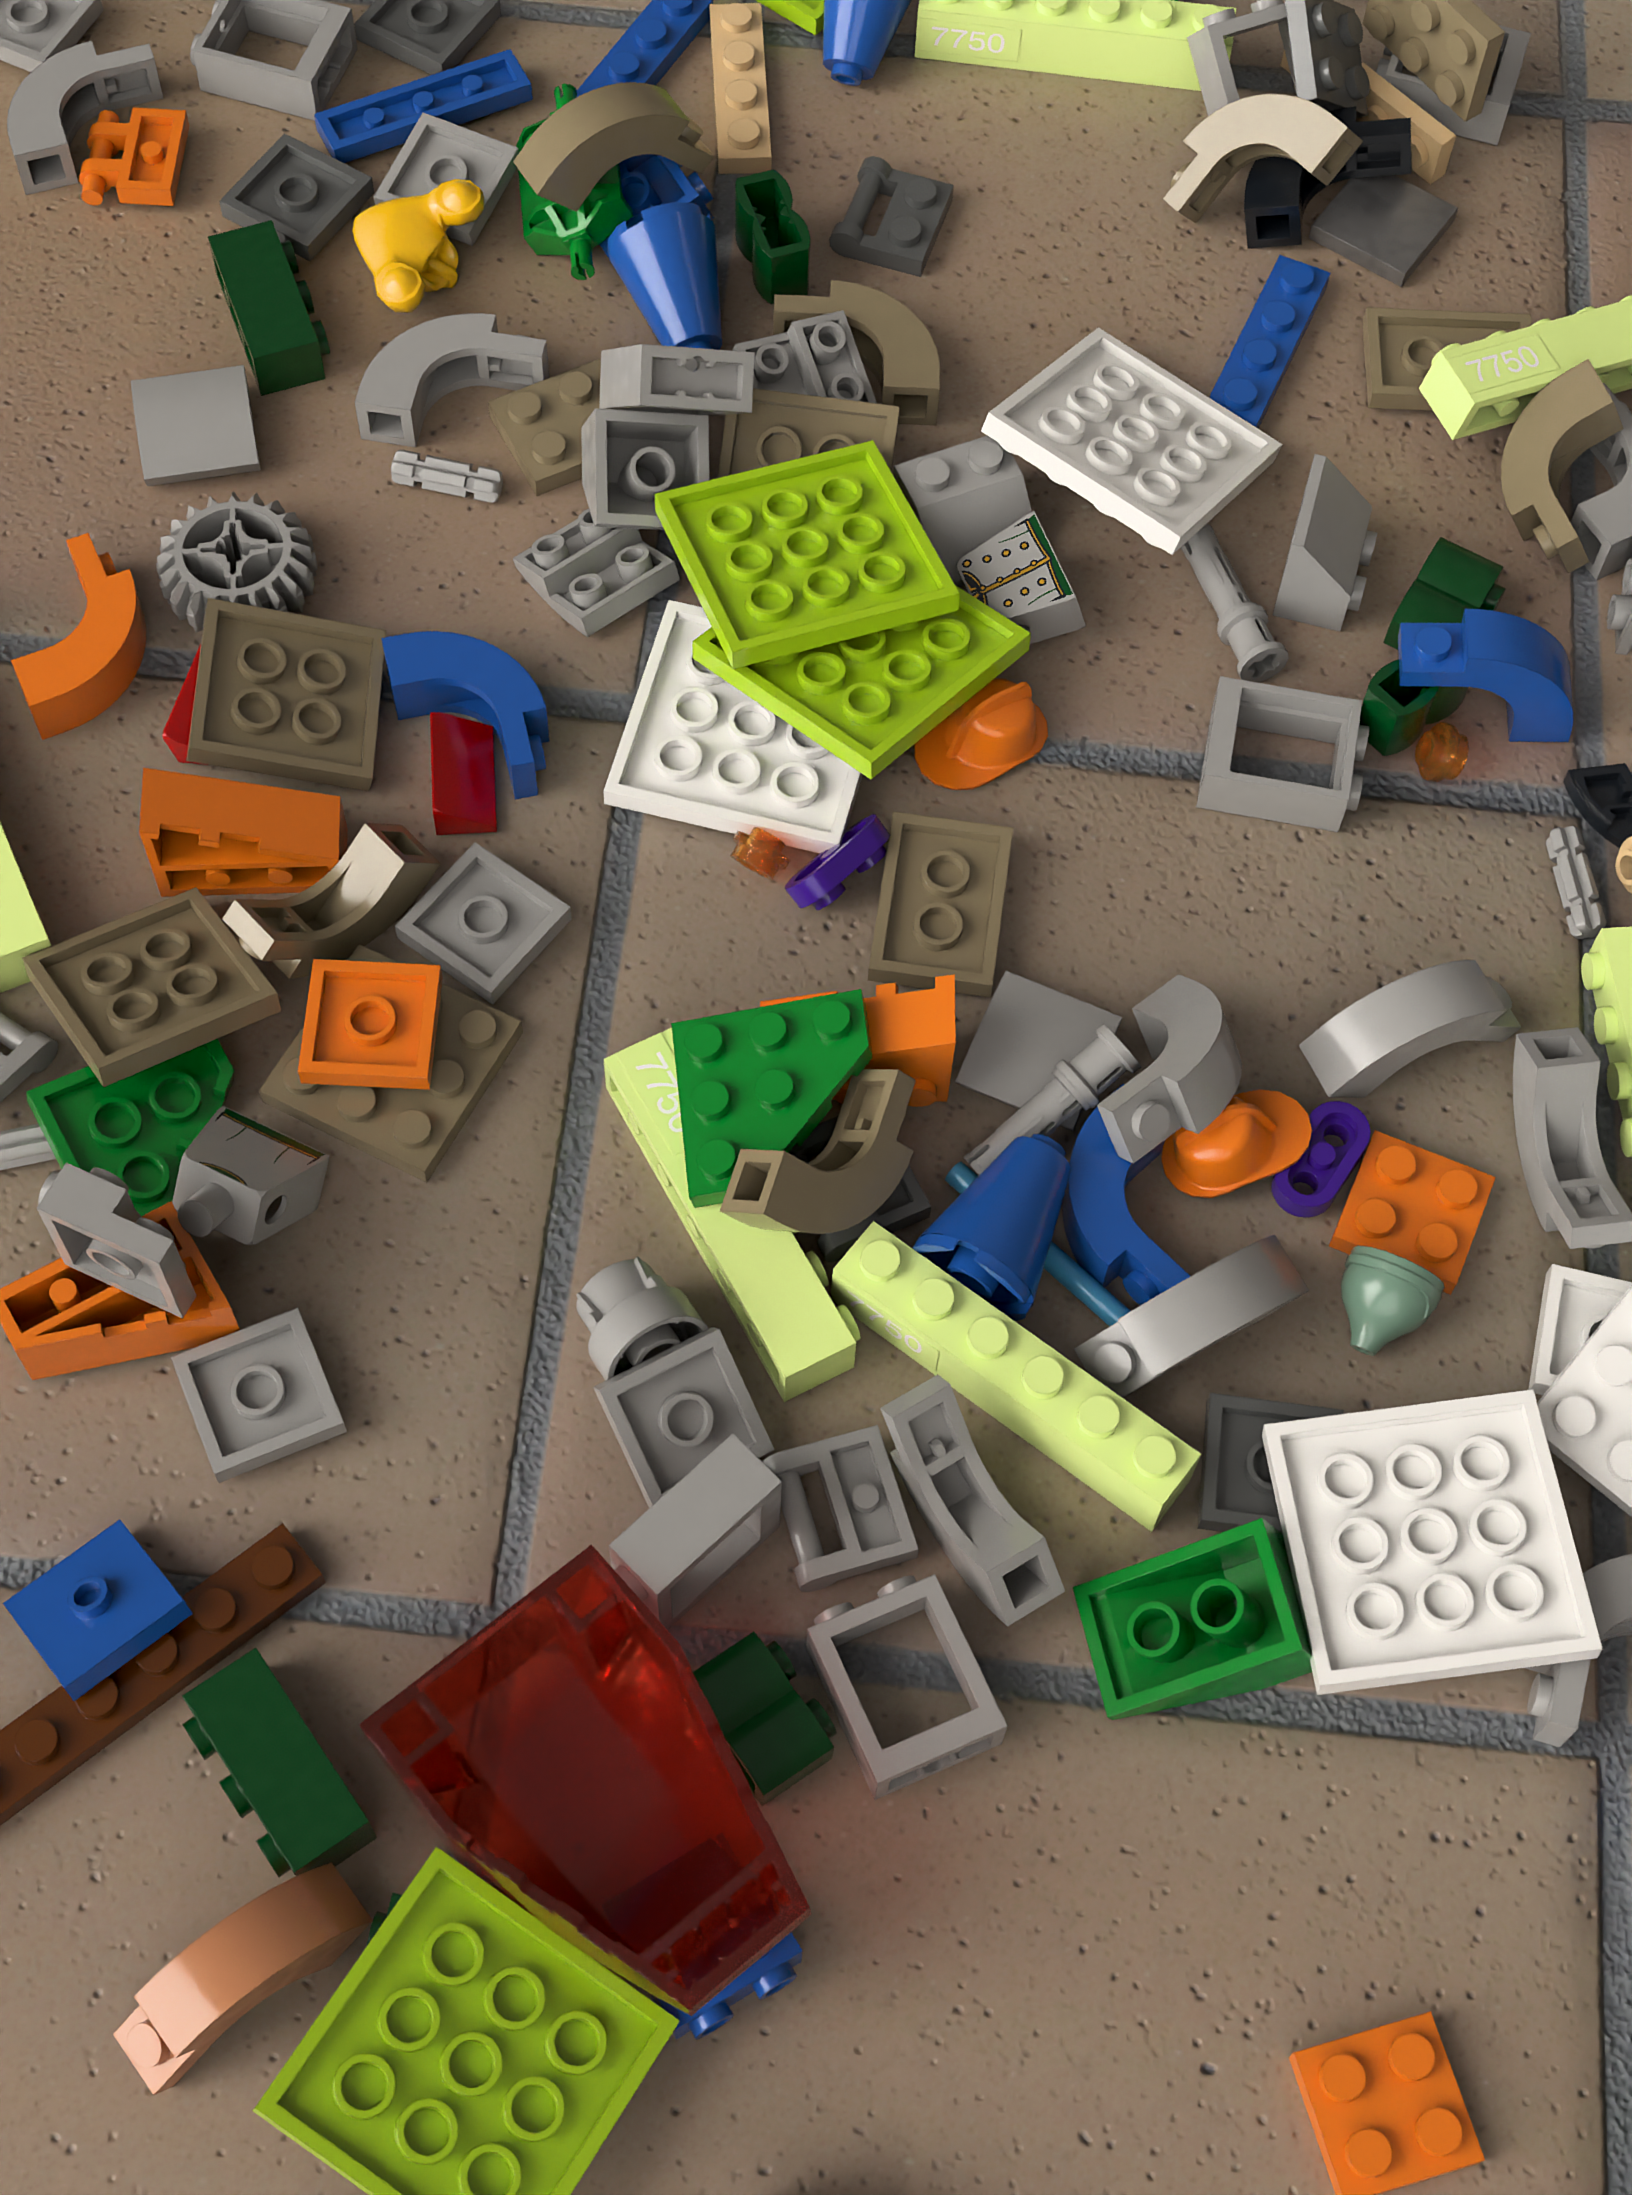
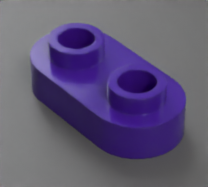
M876 814L862 819L846 830L841 845L838 844L829 850L819 853L796 873L785 885V890L799 908L812 904L816 910L823 909L842 895L846 890L842 881L855 869L858 873H862L874 866L886 855L887 850L883 844L889 839L890 833Z
M1330 1101L1316 1107L1309 1115L1312 1134L1308 1149L1297 1163L1280 1173L1274 1174L1271 1183L1272 1194L1277 1204L1287 1213L1303 1218L1314 1217L1324 1213L1332 1205L1362 1158L1370 1140V1125L1366 1116L1357 1107L1349 1103ZM1327 1135L1337 1136L1343 1141L1344 1145L1339 1147L1332 1146L1326 1142L1324 1137ZM1299 1182L1306 1183L1312 1188L1314 1193L1308 1195L1301 1194L1295 1190L1293 1184Z

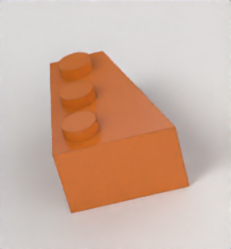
M143 768L139 833L161 897H173L195 887L203 896L300 893L322 879L347 851L348 828L340 796Z
M955 974L935 977L934 989L898 993L896 982L876 985V997L864 998L873 1058L864 1069H897L915 1079L916 1082L908 1106L923 1107L934 1102H947L956 1045ZM838 991L760 1001V1007L835 994ZM851 1077L832 1100H837L843 1104Z
M172 1201L141 1216V1218H147L160 1224L175 1238L174 1243L181 1260L186 1265V1272L197 1295L183 1318L65 1265L62 1258L0 1289V1324L32 1380L195 1348L240 1330L229 1302L190 1233L181 1226L178 1212Z

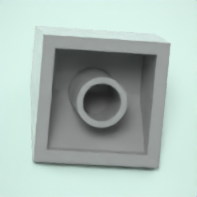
M595 408L581 427L582 485L595 527L664 530L655 512L654 494L709 480L708 415Z
M988 435L894 465L893 476L951 579L958 587L964 586L956 568L958 560L1032 512L1024 476L1013 455L1003 449L999 442Z
M1314 455L1272 616L1340 632L1347 609L1357 612L1359 610L1367 577L1356 575L1358 565L1369 566L1377 532L1367 530L1372 506L1326 456Z

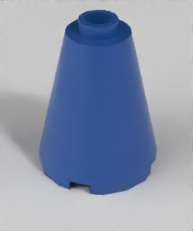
M824 0L823 65L831 71L830 77L839 83L850 86H859L862 80L873 78L912 0Z
M671 202L651 206L640 211L643 221L629 229L627 228L626 221L619 224L608 238L607 252L610 261L659 343L663 346L720 350L722 347L716 228L709 212L706 217L702 215L699 205Z
M1033 1134L1031 1137H1016L918 1237L913 1249L1012 1320L1019 1321L1025 1319L1034 1304L1071 1174V1166L1065 1158L1066 1152L1064 1148L1055 1140L1041 1134Z

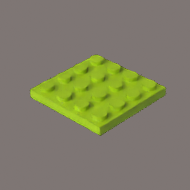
M873 440L654 494L655 512L732 669L959 611L960 593Z
M956 586L960 593L959 611L732 669L712 627L692 641L694 660L854 769L872 779L1028 652L1031 633Z
M436 1846L252 2111L368 2195H571L680 2021Z

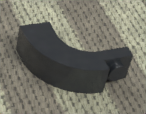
M1356 106L1328 111L1363 140L1329 185L1350 178L1412 174L1411 118L1357 122ZM1266 157L1255 160L1246 181L1244 199L1248 249L1302 245L1304 211L1310 200L1328 186L1291 159Z

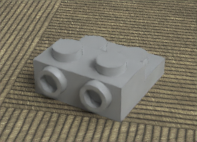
M67 1162L61 1170L53 1171L41 1188L37 1210L65 1265L183 1318L197 1295L186 1272V1265L181 1260L174 1243V1236L160 1224L147 1218H141L128 1194V1186L116 1175L97 1167L92 1168L89 1173Z

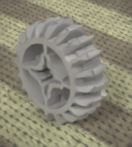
M233 491L228 502L218 503L209 495L207 508L199 510L188 505L187 521L171 520V535L160 537L161 545L159 549L161 554L157 556L156 569L161 580L159 584L162 595L167 599L168 604H171L172 611L177 615L178 619H188L189 625L193 627L196 633L203 630L208 598L283 612H303L304 597L313 595L315 585L313 577L316 576L318 567L316 555L313 552L312 538L307 533V529L302 528L301 521L297 518L296 513H285V509L278 500L264 506L263 500L255 493L247 502H242Z

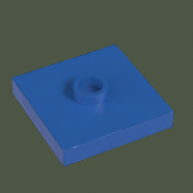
M120 1519L3 1603L73 1701L77 1700L193 1614L184 1599Z

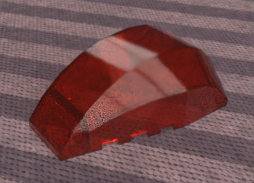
M592 1544L359 1724L362 1732L394 1778L460 1864L525 1909L552 1932L650 1994L690 2016L694 2015L812 1915L809 1904L751 1792L750 1785L720 1729L718 1720L692 1672L681 1645Z

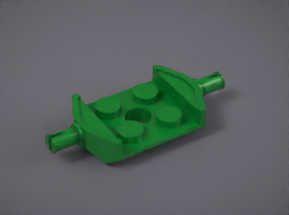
M562 84L563 95L559 86L555 88L556 111L566 103L577 98V90L573 85ZM546 119L523 128L516 145L519 152ZM619 163L599 179L577 212L538 196L518 170L525 241L536 255H570L571 275L578 280H587L586 274L591 278L595 273L592 257L593 248L609 237L623 221H628L633 216V209L622 194Z

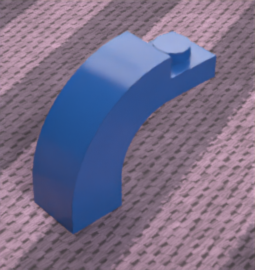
M1468 608L1464 609L1462 623H1400L1398 633L1400 686L1473 687L1484 689L1506 700L1509 742H1569L1574 721L1570 662L1562 644L1546 629L1512 614Z
M424 631L381 638L398 720L429 715L430 712H449L464 714L486 725L493 726L494 734L497 736L503 749L515 800L538 795L536 771L546 770L542 743L550 742L547 709L537 684L520 663L494 645L474 637L452 632Z
M1096 1107L1082 1126L1071 1153L1069 1162L1071 1174L1062 1202V1216L1066 1238L1076 1261L1085 1271L1104 1287L1108 1286L1119 1276L1123 1279V1286L1127 1293L1141 1306L1190 1277L1183 1268L1138 1227L1129 1212L1125 1199L1126 1186L1162 1153L1165 1140L1134 1164L1120 1158L1116 1153L1098 1107Z

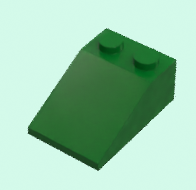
M1263 1518L1072 1587L1107 1718L1111 1720L1262 1690L1312 1672L1310 1664L1312 1655L1291 1575L1283 1534Z

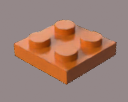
M313 959L298 1066L301 1084L430 1090L443 979L441 965Z
M1374 1130L1329 1247L1349 1255L1352 1248L1358 1245L1373 1247L1395 1254L1436 1275L1444 1283L1445 1288L1443 1292L1451 1295L1457 1285L1496 1177Z
M1431 2011L1296 2051L1289 2056L1335 2195H1380L1485 2161Z

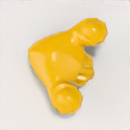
M453 179L441 183L431 192L424 195L400 197L377 203L365 209L354 218L352 228L354 240L366 265L374 276L376 294L394 312L411 313L417 309L425 292H434L441 288H454L458 281L456 268L459 257L455 246L448 239L446 230L449 226H461L474 222L484 210V194L473 182Z

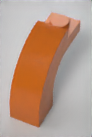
M89 533L66 540L78 579L87 598V606L81 622L70 635L55 645L11 660L42 740L79 727L108 709L126 691L135 678L145 652V617L131 571L127 569L117 573L109 552L98 555Z

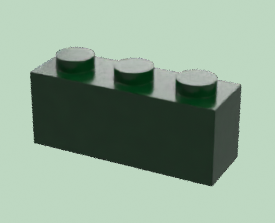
M272 220L208 236L216 276L260 395L264 396L326 379L322 355L330 354L328 339L321 320L311 322L308 315L315 313L306 281L296 282L293 276L299 273V268L290 240L280 242Z
M257 1648L252 1649L182 1695L194 1715L182 1724L204 1760L218 1753L231 1774L219 1781V1784L241 1819L252 1811H255L268 1833L256 1840L279 1878L290 1870L293 1871L295 1876H298L329 1863L336 1867L377 1838L369 1820Z

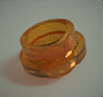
M1445 722L1437 723L1430 731H1426L1420 737L1415 750V761L1419 765L1421 777L1431 782L1455 779L1463 770L1468 758V739L1464 734L1459 733L1454 725Z
M753 827L749 835L741 831L736 832L733 841L737 845L730 855L734 860L770 880L774 879L779 868L786 870L790 860L781 853L786 845L784 842L758 827Z

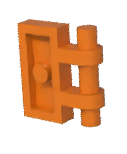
M133 107L129 123H119L120 118L113 111H101L98 114L97 122L92 124L89 129L87 145L91 151L89 158L84 160L80 170L79 181L83 186L81 192L82 200L89 205H99L103 202L104 193L114 186L116 187L120 203L174 206L190 127L186 110ZM119 150L123 151L122 159H112Z

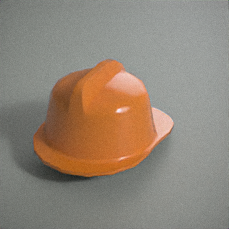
M995 678L915 743V761L921 773L935 785L951 790H971L993 781L1038 754L1048 738L1047 720L1041 709L1033 703L1032 689L1026 681L1017 684L1007 679Z
M1258 1089L1239 1093L1232 1097L1221 1114L1199 1134L1181 1127L1165 1140L1161 1156L1164 1173L1177 1190L1192 1197L1214 1198L1224 1195L1242 1186L1280 1173L1297 1163L1309 1147L1312 1127L1308 1113L1298 1101L1281 1092Z

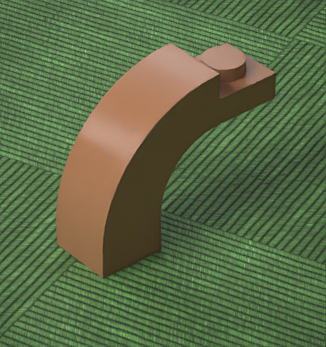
M332 1863L302 1873L242 1906L174 1957L134 1996L139 2006L113 2035L152 2094L155 2095L173 2087L209 2047L244 2014L288 1984L331 1966L373 1920Z

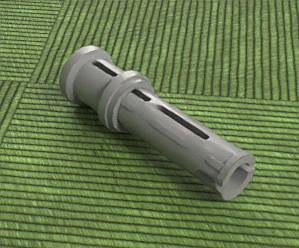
M1206 524L1180 549L1191 564L1194 574L1219 619L1217 634L1225 645L1231 646L1238 660L1237 672L1240 678L1246 681L1262 682L1273 677L1284 668L1289 659L1288 652L1282 643L1275 642L1267 627L1268 615L1261 605L1251 602L1250 598H1248L1228 557L1223 552L1213 528Z
M1105 1024L1096 1029L1098 1037L1071 1061L1061 1060L1055 1065L1056 1070L1052 1072L1055 1078L1043 1090L1001 1124L985 1141L964 1156V1159L978 1175L1016 1137H1031L1033 1134L1049 1137L1063 1122L1072 1117L1081 1108L1085 1111L1090 1107L1094 1109L1100 1103L1099 1095L1126 1071L1135 1073L1141 1068L1136 1058Z

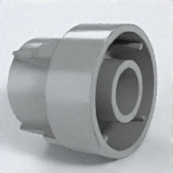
M640 1257L620 1261L604 1268L586 1283L580 1293L576 1294L578 1298L576 1304L577 1312L591 1333L588 1344L589 1355L605 1381L708 1329L686 1294L675 1287L667 1286L662 1277L656 1275L651 1266L642 1261Z

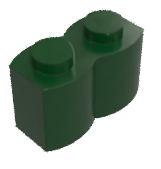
M774 169L739 177L735 184L736 243L743 256L752 263V277L758 293L770 304H774V294L808 295L810 266V233L801 216L792 210L793 198L791 189L783 176Z
M1440 537L1395 612L1383 643L1398 650L1400 623H1462L1465 608L1495 611L1506 588L1497 584L1504 567Z
M1399 659L1392 661L1382 667L1371 679L1362 703L1359 725L1369 726L1368 743L1382 756L1399 753L1407 749L1419 738L1425 725L1439 722L1453 714L1463 702L1468 687L1400 686Z
M753 1631L684 1677L683 1690L761 1806H764L832 1759L834 1746L830 1738L836 1735L837 1732L821 1704L815 1698L805 1703L792 1687L790 1680L796 1677V1671L779 1644L772 1641L765 1645Z

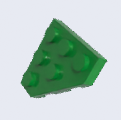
M861 989L671 1023L688 1192L694 1208L723 1203L741 1149L789 1152L795 1144L801 1146L833 1107L831 1100L851 1075L857 1077L870 1062L873 1055L866 1004Z
M215 1039L105 1087L102 1086L91 1068L87 1066L28 1090L26 1095L27 1102L61 1169L67 1162L89 1173L92 1168L97 1167L116 1175L128 1186V1194L135 1210L140 1216H143L173 1201L182 1156L216 1111L224 1106L234 1081V1069L218 1039Z

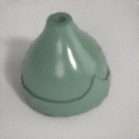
M1358 1245L1353 1247L1350 1255L1347 1256L1341 1281V1298L1348 1315L1351 1330L1350 1346L1361 1353L1375 1356L1389 1342L1418 1329L1437 1308L1442 1299V1293L1445 1288L1444 1283L1436 1275L1423 1267L1395 1254L1368 1246Z

